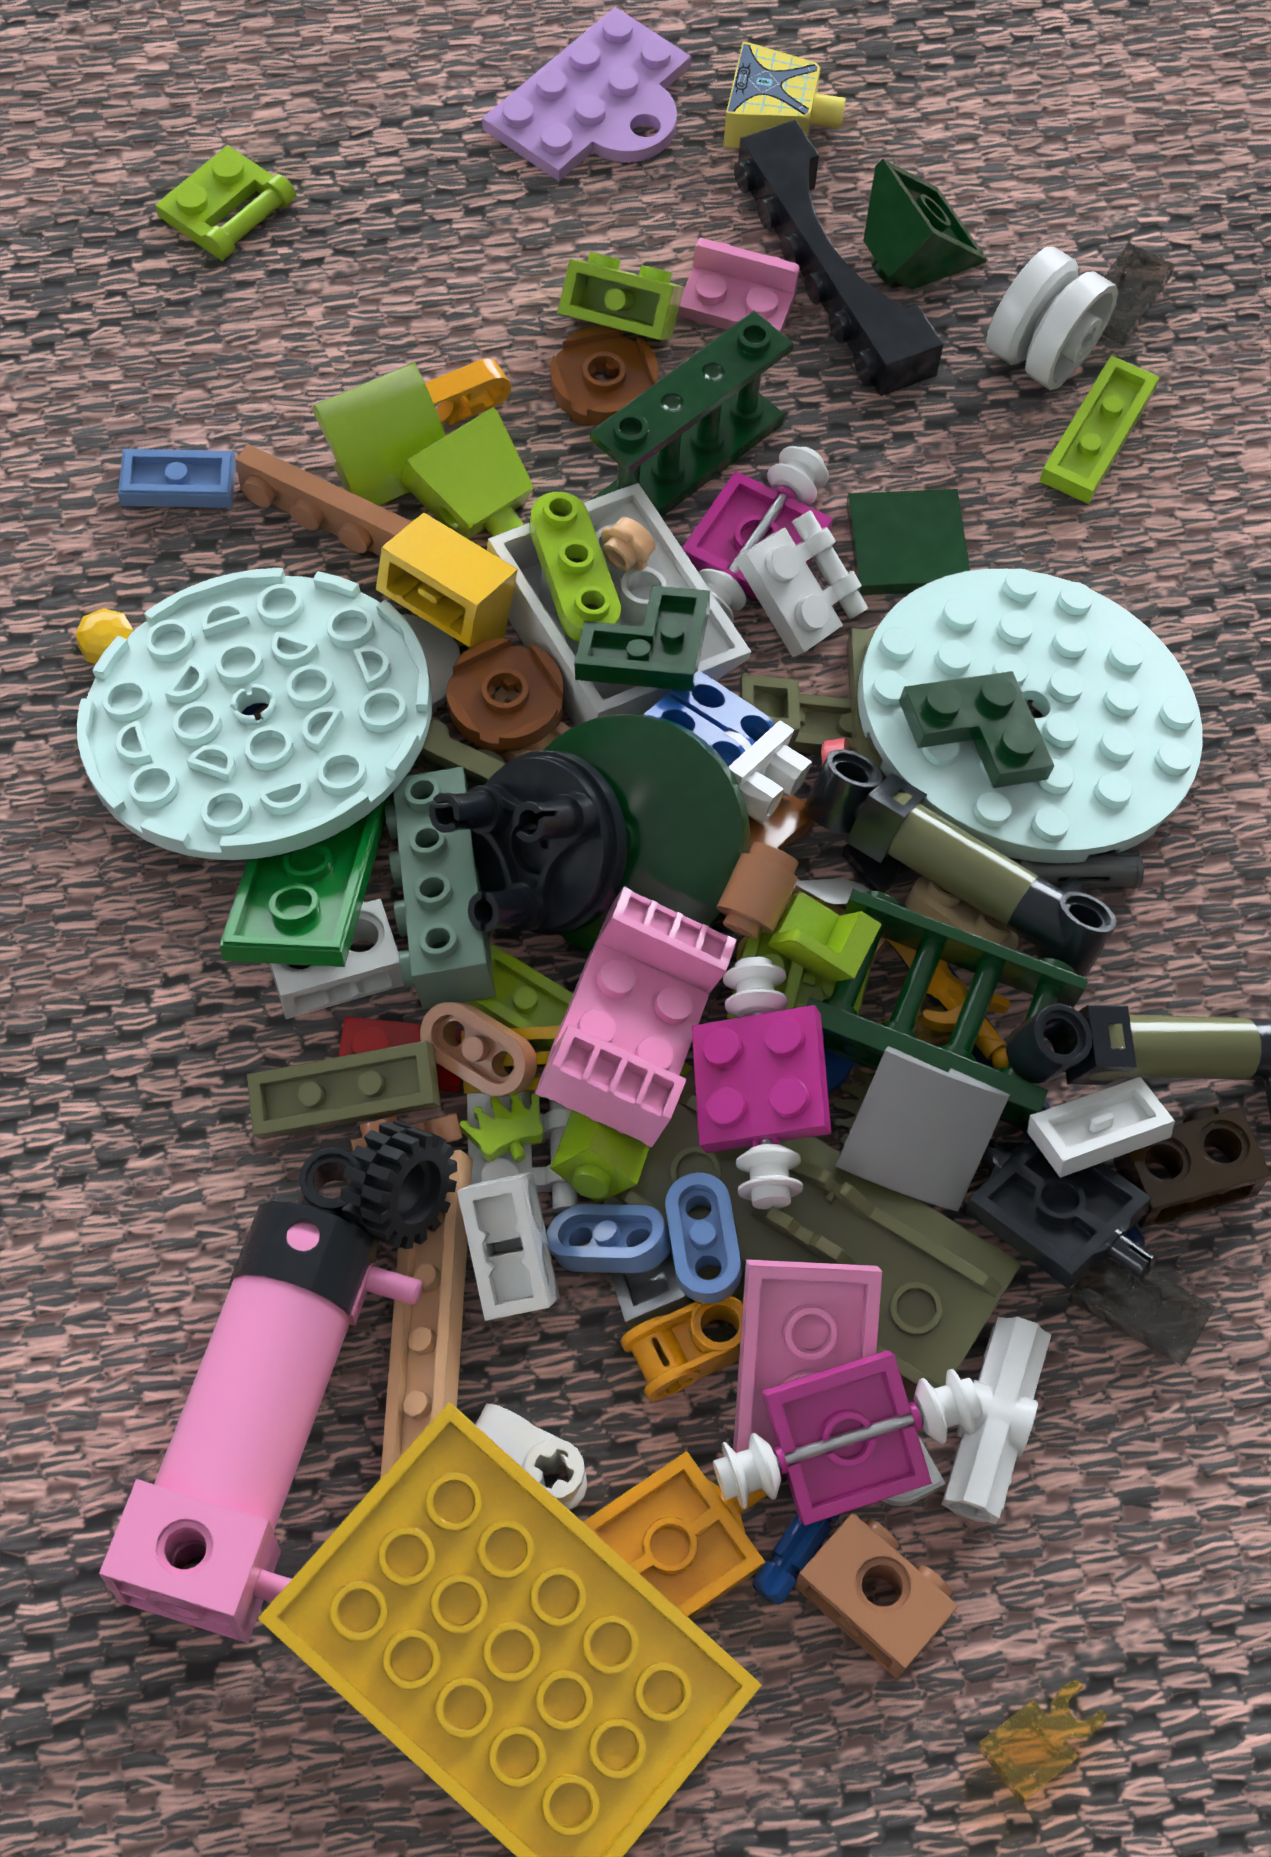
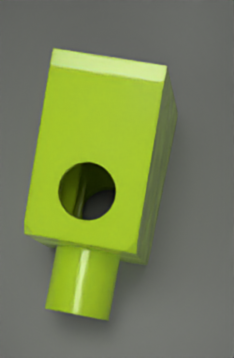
M494 407L409 458L400 476L404 486L439 522L467 539L484 529H487L493 537L523 526L524 523L514 510L526 503L533 490L529 475L499 413Z

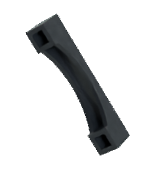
M796 119L740 138L738 162L734 164V175L737 185L743 193L750 192L757 202L758 215L764 228L767 230L774 229L781 240L780 244L784 259L799 265V270L805 277L804 283L809 299L815 305L822 304L829 315V325L834 338L839 343L846 342L854 354V366L860 379L864 382L871 381L879 395L883 396L937 376L944 344L920 307L917 305L907 308L889 299L865 282L842 259L822 229L810 194V190L815 189L819 154Z

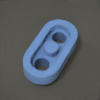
M698 1172L684 1175L671 1185L665 1200L677 1282L684 1294L692 1300L708 1304L717 1303L727 1299L736 1291L742 1277L741 1259L730 1195L724 1183L713 1175ZM697 1206L707 1207L711 1211L706 1218L701 1220L693 1219L688 1215L690 1210ZM712 1265L719 1268L721 1272L712 1280H704L697 1275L699 1270L705 1266Z
M575 1205L559 1213L550 1223L546 1233L549 1249L557 1262L564 1269L574 1272L643 1273L661 1264L672 1249L669 1227L665 1219L656 1208L648 1205Z

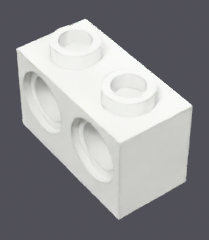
M381 898L369 902L363 901L351 943L352 945L358 941H369L375 945L365 952L349 950L345 967L311 965L305 969H294L289 967V964L269 963L286 1019L404 986L399 964V953Z
M533 1171L475 1183L457 1190L484 1320L487 1321L551 1307L560 1299Z

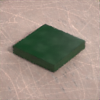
M958 489L848 493L846 505L855 573L862 585L858 588L861 595L911 593L925 584L942 577L970 571Z

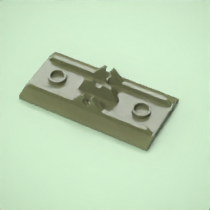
M693 1065L685 1076V1085L669 1123L653 1147L649 1148L637 1185L604 1200L603 1204L648 1205L656 1208L668 1225L665 1200L669 1188L676 1180L684 1175L697 1172L717 1177L724 1183L730 1195L741 1259L742 1277L738 1288L732 1294L733 1297L739 1299L743 1304L746 1260L878 1266L882 1270L876 1354L887 1350L895 1354L908 1403L914 1402V1394L918 1381L921 1378H925L934 1389L944 1386L946 1384L947 1370L953 1369L957 1372L1022 1263L918 1199L880 1186L836 1167L835 1165L841 1153L814 1136L780 1142V1145L797 1152L801 1156V1163L789 1170V1177L801 1181L803 1191L791 1197V1204L783 1208L777 1209L772 1206L766 1210L753 1207L752 1200L744 1199L738 1194V1187L750 1180V1173L741 1171L736 1167L737 1158L753 1146L706 1153L699 1145L695 1070ZM697 1206L691 1209L688 1215L693 1219L701 1220L706 1218L711 1211L707 1207ZM708 1265L701 1268L697 1275L704 1280H712L720 1274L721 1270L715 1266Z

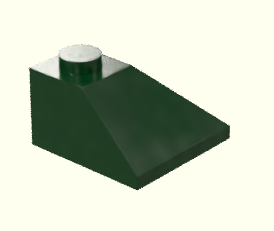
M882 159L875 166L863 242L875 258L871 262L874 271L883 281L892 286L897 282L913 290L988 261L938 187L885 159Z

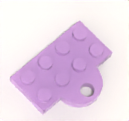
M614 7L482 117V130L557 181L565 177L591 153L616 162H638L652 158L661 153L671 143L675 135L677 109L673 98L665 89L691 68V56ZM641 125H648L654 127L658 133L650 137H641L632 130Z

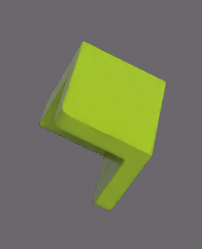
M798 893L792 896L768 945L827 983L854 979L881 923L862 911L839 916L807 894Z

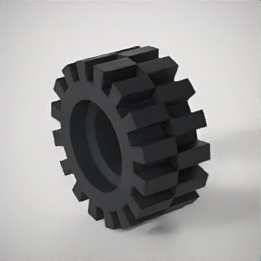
M394 1121L393 1124L384 1122L379 1124V1132L370 1130L364 1136L367 1144L366 1148L357 1145L351 1154L357 1159L354 1168L348 1166L345 1168L343 1177L351 1181L350 1186L341 1188L340 1199L349 1203L341 1210L344 1218L351 1220L350 1223L358 1226L374 1239L396 1248L411 1249L414 1242L421 1245L428 1240L426 1229L433 1232L441 1225L437 1218L440 1211L448 1212L451 1203L445 1201L447 1192H455L457 1181L449 1179V1175L458 1171L457 1161L450 1159L455 1152L451 1145L445 1143L446 1139L402 1122Z

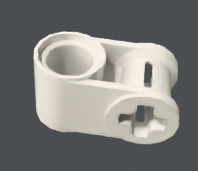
M494 1404L485 1405L475 1425L569 1510L576 1508L585 1497L587 1490L584 1461L578 1449L568 1441L533 1426L529 1421L510 1410ZM560 1465L566 1466L569 1482L557 1480L552 1488L546 1487L543 1470L554 1473Z

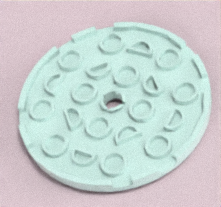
M268 568L236 572L206 580L169 596L144 612L147 621L136 628L127 640L117 636L93 668L95 680L87 699H81L77 718V741L81 760L93 789L103 805L116 820L134 834L166 850L206 859L243 860L281 855L323 841L347 829L380 805L402 782L422 750L429 730L433 695L429 670L422 646L411 626L386 600L381 603L362 593L358 583L339 576L317 571L314 578L285 576L283 568ZM255 703L268 704V707L260 713L262 718L260 720H256L253 715H244L242 711Z
M980 569L942 577L911 592L889 611L877 627L862 663L857 693L859 716L865 738L871 737L875 748L883 760L880 768L886 777L893 773L928 794L923 806L1010 858L1043 863L1085 862L1091 854L1104 853L1114 849L1119 854L1137 846L1154 835L1157 828L1176 812L1192 785L1200 764L1202 752L1200 711L1194 691L1181 666L1164 643L1144 623L1126 609L1089 589L1082 583L1071 582L1052 575L1025 569ZM1013 671L1026 702L1033 700L1032 706L1043 715L1042 718H1034L1055 766L1048 780L993 788L973 740L924 748L917 747L899 703L904 686Z

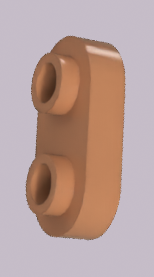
M443 1002L432 1007L423 1018L420 1028V1039L434 1045L436 1063L482 1092L491 1096H512L523 1092L532 1083L537 1070V1058L532 1045L523 1036L476 1007L464 1002ZM459 1023L462 1024L465 1030V1037L461 1044L455 1038V1029ZM508 1053L514 1060V1069L510 1075L506 1073L503 1066L504 1058Z

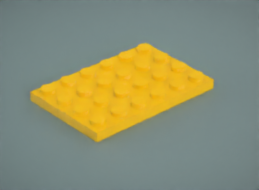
M450 1401L257 1618L516 1857H623L762 1686L757 1679Z

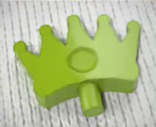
M535 1093L531 1095L529 1111L520 1101L519 1094L510 1096L512 1104L511 1113L500 1102L498 1096H492L490 1102L491 1108L494 1111V1119L484 1113L482 1107L476 1106L473 1111L475 1119L478 1120L479 1129L469 1126V1122L463 1120L460 1122L461 1132L482 1152V1156L487 1161L492 1162L502 1154L510 1151L516 1163L522 1162L527 1157L522 1146L541 1143L544 1139L543 1125L540 1122V1096Z

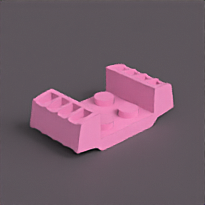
M623 887L612 902L597 940L588 956L549 1052L548 1061L535 1094L563 1105L564 1108L572 1109L590 1117V1120L598 1121L614 1128L617 1132L627 1134L652 1148L669 1123L686 1082V1078L679 1075L693 1040L692 1026L699 1024L709 994L725 974L737 939L715 931L705 924H700L679 912L666 908L656 901H651Z

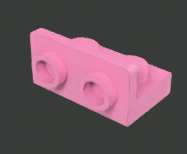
M699 238L694 250L693 268L683 290L677 316L728 330L752 311H756L782 333L796 298L800 267L796 263L779 257L767 256L734 247L727 243Z

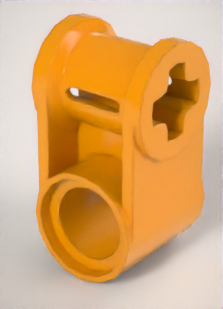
M731 1295L717 1303L708 1304L696 1301L668 1315L649 1319L635 1326L622 1336L620 1343L624 1351L633 1353L647 1382L644 1393L650 1402L659 1401L686 1389L698 1379L732 1365L739 1360L743 1304L739 1299ZM725 1320L735 1327L737 1333L729 1341L720 1343L708 1339L702 1332V1329L711 1321ZM656 1350L659 1352L660 1357H661V1359H662L664 1365L662 1364V1362H661V1360H660V1358H659V1356H658Z

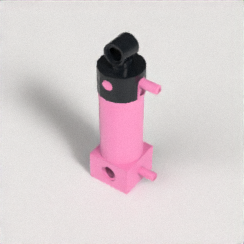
M329 1147L318 1150L309 1156L300 1170L299 1183L302 1194L298 1204L280 1201H269L259 1204L229 1282L231 1285L156 1480L154 1484L136 1479L99 1572L119 1603L248 1643L263 1601L272 1602L292 1580L291 1578L274 1573L281 1554L274 1530L347 1330L352 1325L356 1326L368 1292L415 1305L419 1301L423 1284L419 1279L375 1267L380 1247L373 1237L358 1226L350 1223L351 1220L344 1218L341 1209L349 1202L341 1200L340 1197L325 1198L318 1194L321 1187L331 1181H343L350 1185L351 1180L344 1178L343 1175L346 1166L354 1168L357 1159L351 1155V1152L343 1148ZM200 1556L204 1557L195 1567L183 1569L185 1564L191 1559Z

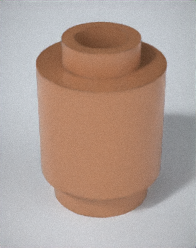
M753 842L749 853H741L716 907L721 913L726 915L723 925L737 934L754 940L758 938L760 932L773 934L798 881L794 872L799 862L789 854L761 842Z

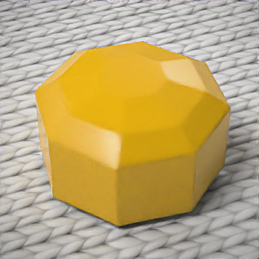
M102 608L82 617L75 637L86 661L97 664L104 651L117 636L127 640L133 629L124 613Z

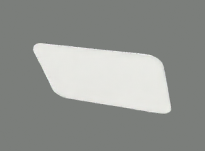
M844 878L797 881L796 886L824 902L834 905L847 904L853 888L864 893L872 891L859 883Z

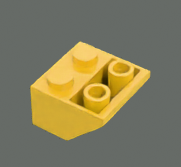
M423 512L381 547L376 590L471 648L483 641L505 638L518 569Z

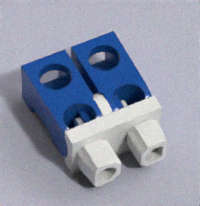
M699 670L697 672L694 692L672 690L669 696L663 697L643 714L678 723L693 731L713 747L735 776L744 797L748 816L761 824L774 813L783 793L791 797L800 789L812 764L810 760L788 747L794 732L793 728L782 721L774 725L772 720L763 712Z

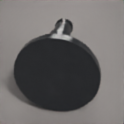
M558 750L528 752L517 756L502 766L489 778L485 785L475 786L469 789L467 793H440L433 798L437 803H448L430 804L429 817L436 830L441 833H452L457 830L468 829L472 831L475 863L479 871L482 892H477L470 899L468 917L471 924L477 930L484 931L485 929V932L498 928L510 927L518 932L530 931L544 935L570 933L580 930L597 920L615 898L624 876L627 860L625 821L620 804L612 788L601 773L584 759Z

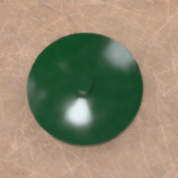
M620 714L594 718L565 731L543 749L564 751L584 759L601 773L615 793L623 813L627 833L626 867L615 898L622 888L626 887L634 893L651 901H656L666 908L679 912L683 916L711 928L723 915L716 907L741 853H749L750 825L744 797L735 776L718 752L704 739L682 725L664 718L643 714ZM611 904L590 925L577 931L559 935L576 946L591 952Z

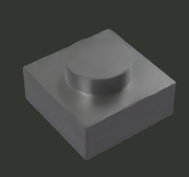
M672 1250L661 1264L643 1273H610L625 1323L630 1329L649 1319L668 1315L692 1304L690 1298L684 1294L677 1282Z

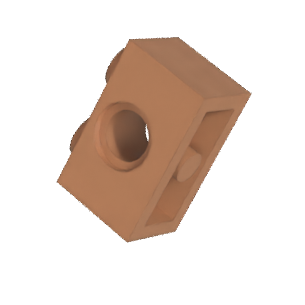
M852 1512L800 1571L794 1587L898 1680L947 1623L958 1605L949 1598L952 1591L936 1572L925 1565H920L916 1569L896 1551L899 1548V1543L884 1526L873 1519H868L865 1523ZM871 1577L887 1580L895 1590L896 1602L890 1606H877L871 1603L863 1593L862 1582Z

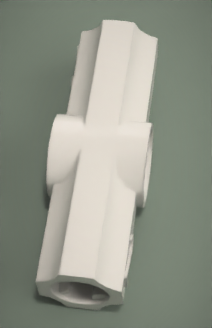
M998 1317L991 1330L979 1378L973 1381L981 1402L983 1415L974 1419L975 1433L972 1435H968L960 1425L958 1426L956 1436L961 1439L941 1503L942 1506L950 1509L954 1514L977 1522L996 1524L1004 1509L1016 1458H1021L1035 1419L1038 1401L1033 1400L1051 1338V1334L1044 1331L1035 1322L1020 1317Z

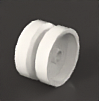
M1045 247L1027 263L1006 291L988 329L986 347L989 352L1010 365L1019 364L1026 360L1025 371L1030 378L1049 390L1058 389L1086 360L1097 344L1116 306L1118 297L1117 286L1094 271L1078 276V265L1075 259L1055 247Z

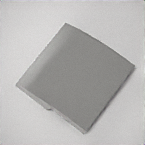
M888 1046L835 1166L901 1194L958 1212L1010 1094L954 1069L945 1072Z

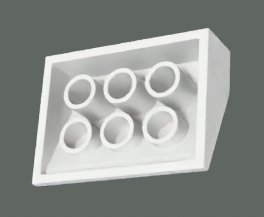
M639 483L584 502L601 550L605 545L601 538L602 530L606 526L611 528L623 517L631 518L640 523L648 530L655 541V550L649 556L648 566L642 571H637L633 568H630L628 571H621L610 564L605 558L621 604L619 624L643 627L652 585L710 591ZM530 523L488 538L487 551L518 569L508 619L527 649L530 650L529 643L543 649L558 665L563 677V707L575 726L594 718L609 715L644 714L663 697L669 696L672 689L575 680L574 662L579 642L571 639L561 626L530 534ZM578 558L570 560L575 563L583 562ZM710 591V611L698 670L717 681L748 660L751 651ZM592 604L586 606V608L592 610L599 609L598 606Z

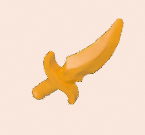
M887 939L910 968L916 950ZM943 960L938 962L927 993L937 998L948 1011L936 1012L925 1010L920 1017V1022L936 1031L953 1032L968 991L966 989V982L954 976L949 970L947 962ZM994 993L987 1012L995 1011L1005 1014L1011 1002L1002 995ZM984 1018L975 1044L988 1060L992 1059L994 1068L999 1071L1001 1068H1007L1009 1063L1005 1048L1006 1043L988 1020Z

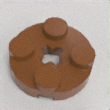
M608 326L588 327L571 334L563 341V349L556 355V358L553 355L550 363V388L556 403L570 415L574 422L584 426L600 425L658 382V362L651 347L638 336L636 343L630 338L621 336L620 329ZM605 370L608 376L617 375V377L607 382L596 380V371Z
M497 638L478 643L458 657L453 666V674L447 683L446 701L448 714L456 729L469 741L476 743L479 749H487L501 755L508 750L526 748L541 741L560 724L563 706V677L556 662L543 649L530 643V650L522 646H512L511 639ZM503 686L508 692L516 689L520 692L515 696V700L509 703H500L494 700L495 688Z

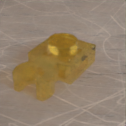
M1079 1680L1068 1682L1055 1694L1051 1702V1712L1047 1716L1035 1700L1032 1699L976 1746L1020 1804H1023L1079 1757L1066 1741L1069 1737L1074 1739L1087 1738L1099 1730L1107 1719V1715L1103 1710L1095 1713L1086 1721L1078 1720L1072 1716L1068 1706L1069 1700L1084 1687Z

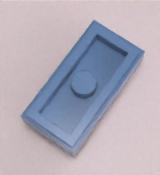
M123 449L118 489L120 505L233 508L236 474L235 452Z

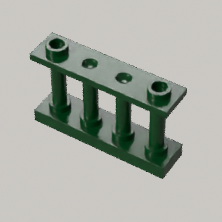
M752 311L590 431V440L618 464L617 480L590 500L639 483L660 516L663 517L783 425L784 413L759 393L761 374L793 351L794 343L756 311Z
M853 888L844 915L862 911L881 923V926L855 978L837 981L830 998L819 1001L809 997L806 1006L815 1005L821 1014L824 1051L876 1071L885 1050L889 1046L945 1072L954 1069L1010 1094L999 1120L1028 1130L1030 1115L1041 1112L1049 1090L1039 1087L1033 1082H1028L1017 1075L1009 1063L1007 1068H1001L998 1071L975 1062L976 1058L971 1054L996 986L1000 982L1033 995L1024 1020L1026 1022L1049 1005L1063 1004L1074 1008L1085 991L1089 979L1075 974L1074 969L1062 961L1051 958L1038 960L903 908L895 898L879 891L864 893ZM883 937L916 950V953L889 1021L878 1024L858 1016L854 1005L880 939ZM943 960L975 974L948 1045H941L939 1048L916 1039L917 1036L912 1030L938 962Z

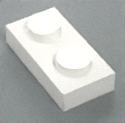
M1138 1077L1030 1115L1027 1133L1058 1176L1063 1177L1171 1138L1175 1120L1143 1079Z

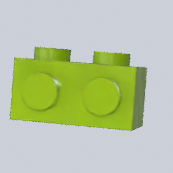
M595 252L589 253L588 261L569 259L557 313L658 340H671L684 286L670 283L672 272L641 265L639 275L619 270L621 259Z

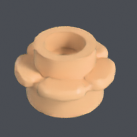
M623 517L611 528L606 526L602 530L601 538L605 543L602 552L610 564L621 571H628L630 568L642 571L648 566L649 556L655 550V541L644 526L631 518Z

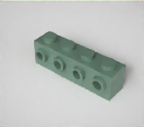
M463 766L405 776L393 791L395 803L385 805V816L391 840L398 839L399 851L389 853L392 877L396 888L403 887L404 895L403 900L394 901L395 918L400 937L408 936L409 950L399 951L400 970L405 988L415 986L423 1010L430 1009L443 1002H470L496 997L489 932H485V929L484 931L477 930L471 924L468 917L470 899L477 892H482L479 871L475 863L472 831L468 829L457 830L452 833H441L435 829L429 817L430 804H448L434 801L433 798L440 793H467L469 791Z

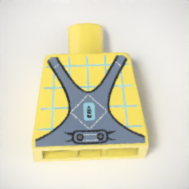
M743 42L726 111L723 146L739 148L740 138L795 119L807 137H809L811 125L841 130L846 98L817 93L820 67L816 62L756 44Z

